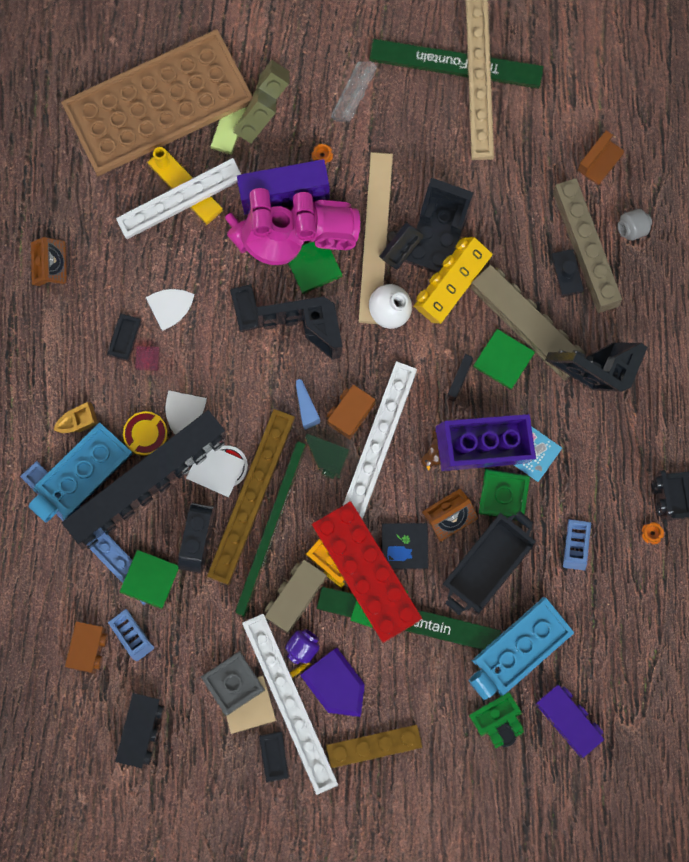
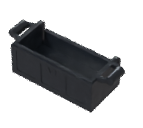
M521 511L509 518L500 513L442 584L441 588L448 593L445 604L458 615L469 610L475 616H478L536 544V541L530 537L534 522ZM515 518L522 525H524L528 529V531L524 532L521 528L514 524L512 520Z

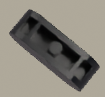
M191 503L179 553V570L202 574L215 520L214 506Z

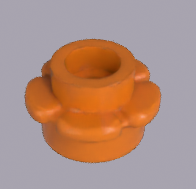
M325 144L317 145L312 152L313 161L324 159L325 165L327 162H331L333 159L332 149Z
M656 522L645 524L642 528V538L646 543L658 544L661 538L664 537L663 528Z

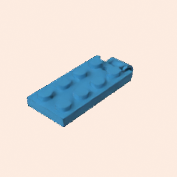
M99 422L33 487V491L36 494L39 493V495L31 501L28 507L45 523L52 519L57 511L63 515L62 518L65 520L132 455V451ZM57 493H60V494H61V497H59V498H57V497H55V496H56Z
M543 597L471 660L481 670L470 677L469 683L483 700L490 698L496 691L501 696L505 695L572 636L574 632L547 598ZM496 667H499L498 672H495Z

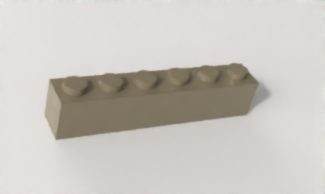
M577 179L556 184L553 195L597 313L619 307L622 298Z
M490 265L471 283L470 289L535 351L545 363L566 381L570 377L568 374L545 361L548 352L563 350L572 353L575 350L585 354L578 345L573 346L568 341L569 337L561 329L557 330L552 325V320L546 314L542 315L531 299L528 298L526 300L520 294L521 290L514 283L510 284L505 279V274L499 268L495 269Z

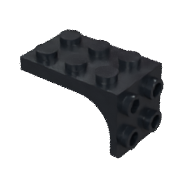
M660 470L654 476V480L651 481L652 493L657 495L658 503H655L657 517L660 516L661 522L689 518V471L666 473L665 470Z

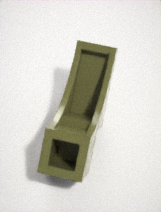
M273 60L270 61L260 74L255 93L244 114L235 125L233 133L249 143L255 140L276 113L277 98L289 85V70Z

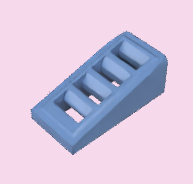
M299 379L296 380V389L304 430L319 424L320 417L303 381Z
M568 519L563 560L564 568L586 570L591 522ZM572 529L585 530V534L572 532ZM571 538L581 539L584 542L571 541ZM570 547L583 549V552L570 550Z
M127 609L108 622L131 658L135 661H139L154 649L148 637ZM125 620H129L127 624L118 629L117 626H119ZM132 627L134 628V629H133L131 632H129L127 635L123 636V634H124L126 631H128L130 628H132ZM139 635V637L136 640L129 644V641Z

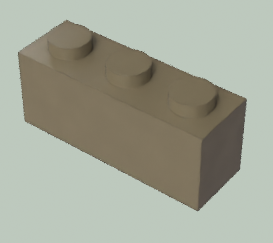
M305 560L301 564L297 562L290 573L293 575L288 583L284 581L277 592L280 595L275 602L271 600L264 610L267 613L265 618L287 634L291 632L327 579L325 573Z

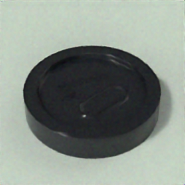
M503 724L496 728L503 739L504 745L501 747H509L514 744L517 737H515L509 724Z

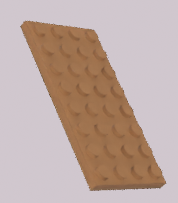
M216 29L74 95L61 103L98 177L153 151L157 147H162L247 107L253 96Z

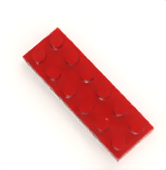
M351 501L312 524L313 529L382 643L387 642L422 620L421 615Z

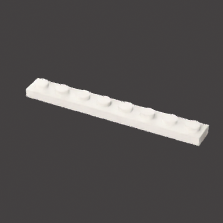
M399 362L395 363L343 504L345 505L351 501L362 520L417 372L416 368Z
M264 614L243 622L242 624L316 794L318 795L338 786Z

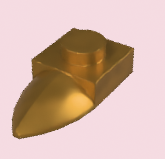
M86 402L65 413L55 424L54 431L59 433L82 432L97 425L98 421L93 404Z

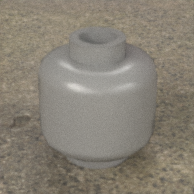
M642 209L629 211L621 215L617 225L618 231L627 240L639 239L649 234L652 219Z

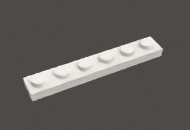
M232 158L116 219L125 238L129 239L238 183L237 175H240L241 172Z

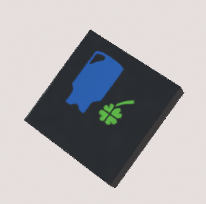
M428 523L382 524V553L393 570L428 569Z

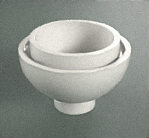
M394 284L380 286L372 293L369 300V310L376 323L384 328L394 329L407 322L412 313V302L410 296L403 288ZM394 300L398 301V307L394 304Z

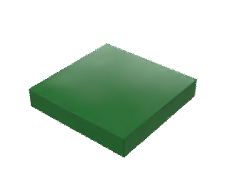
M315 242L303 245L296 258L288 263L302 295L343 277L331 249L318 248Z
M497 329L473 367L512 390L534 356L535 351Z
M485 469L478 514L497 517L502 513L505 517L509 518L521 511L525 515L530 476Z
M137 550L120 593L163 609L179 571L178 565Z

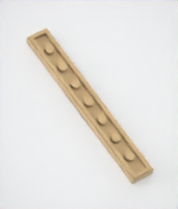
M466 0L471 160L494 159L488 0Z
M371 153L359 323L378 324L370 314L369 300L372 293L384 285L385 262L379 255L386 248L393 154Z

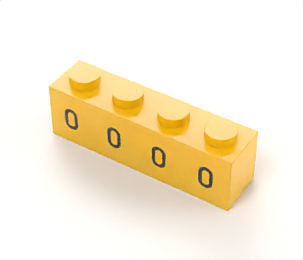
M475 237L462 238L456 244L454 253L444 260L442 269L431 277L429 286L417 296V302L413 307L431 323L441 324L493 255Z

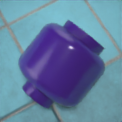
M307 629L295 631L285 646L289 653L287 657L295 664L300 662L304 664L309 663L319 651V638Z

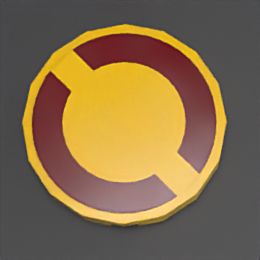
M143 411L134 414L127 420L123 429V438L130 451L139 456H148L167 442L168 430L166 423L159 415Z

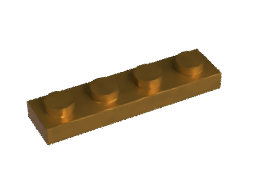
M413 725L329 744L326 747L331 768L420 749L422 744L418 726Z

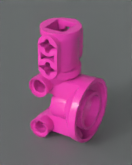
M257 188L249 194L251 210L242 227V242L246 250L255 259L263 263L283 265L291 262L298 255L304 241L308 240L309 242H315L316 247L322 249L349 250L356 246L360 232V214L357 208H352L351 204L347 202L328 200L313 202V197L310 193L300 192L293 196V209L290 211L281 206L271 208L270 193L267 189Z

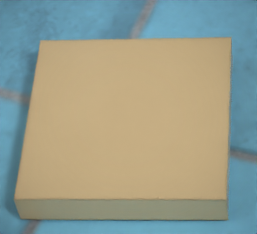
M264 676L257 678L265 691L226 716L231 734L276 721Z

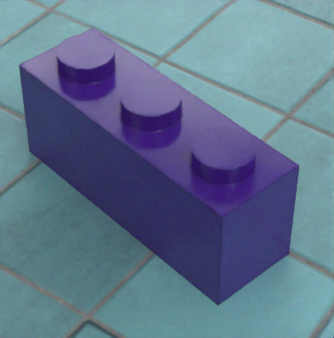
M557 685L535 705L580 758H584L605 740L601 736L603 731L595 722L593 724L589 722L586 718L588 713L580 704L576 706L572 702L571 698L573 696L565 686L561 688Z

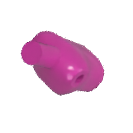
M229 213L225 216V219L232 228L227 232V235L239 251L244 253L247 250L242 242L241 232L246 220L238 222L234 215Z

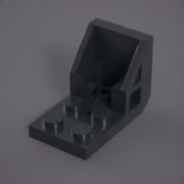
M431 177L420 212V220L416 227L425 236L404 262L433 273L439 272L443 267L444 260L456 250V244L460 240L471 210L474 192Z
M326 297L257 307L258 328L263 327L265 330L276 328L280 324L293 326L302 321L305 338L330 359L341 358L343 346L335 303Z
M612 342L588 355L587 358H585V354L573 350L571 353L559 350L558 352H548L545 361L591 390L622 392L632 387L648 347L643 343Z

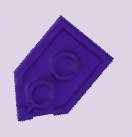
M338 648L332 650L300 675L328 713L361 717L365 684Z

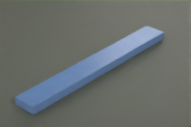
M36 461L20 477L33 489L48 472ZM57 493L55 497L59 498L61 494ZM57 511L56 514L64 521L63 515ZM103 533L97 538L99 542L90 550L123 583L133 560L109 535Z

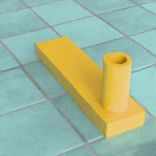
M163 147L154 149V157L148 161V165L171 189L193 179ZM211 196L190 207L206 225L223 211L222 207Z

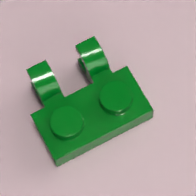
M510 692L469 715L480 736L488 734L496 749L504 745L503 739L496 730L501 725L508 722L515 737L524 733V729L517 719L521 711Z

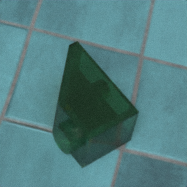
M307 434L305 437L306 443L318 470L322 472L321 475L333 480L334 477L340 479L350 454L349 449Z

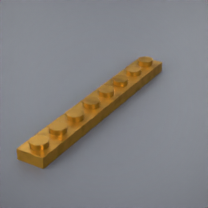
M276 409L273 410L208 572V578L226 585L230 584L294 423L295 416Z

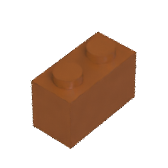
M354 384L350 389L346 388L339 398L342 400L337 407L333 406L327 414V418H329L328 426L351 440L376 404V400Z
M76 621L65 667L96 674V670H100L103 656H100L101 649L106 646L108 640L106 629Z

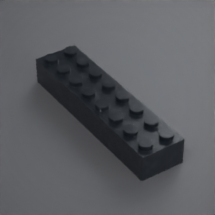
M207 410L61 523L82 550L86 547L87 549L92 548L99 542L97 538L103 533L108 535L117 528L116 524L122 519L126 521L135 514L134 510L140 505L142 507L148 505L153 500L152 496L158 491L160 493L166 491L171 486L170 482L176 477L178 479L184 477L189 472L188 468L194 463L199 465L207 458L206 454L212 449L214 451L219 450L225 444L226 432L212 413Z

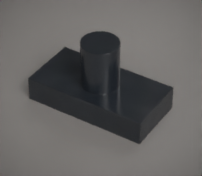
M406 222L398 232L391 231L387 235L389 244L379 257L398 270L425 235Z
M570 249L552 253L551 258L561 297L583 293L584 289L574 250Z

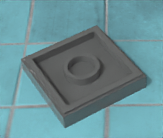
M240 651L201 676L225 716H228L265 691Z

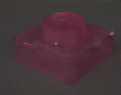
M137 346L136 370L159 371L160 348Z

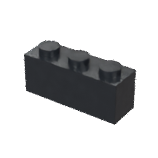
M136 693L132 694L115 762L145 769L146 765H150L153 751H150L151 744L156 742L159 728H156L157 720L162 719L165 706L162 705L163 700Z

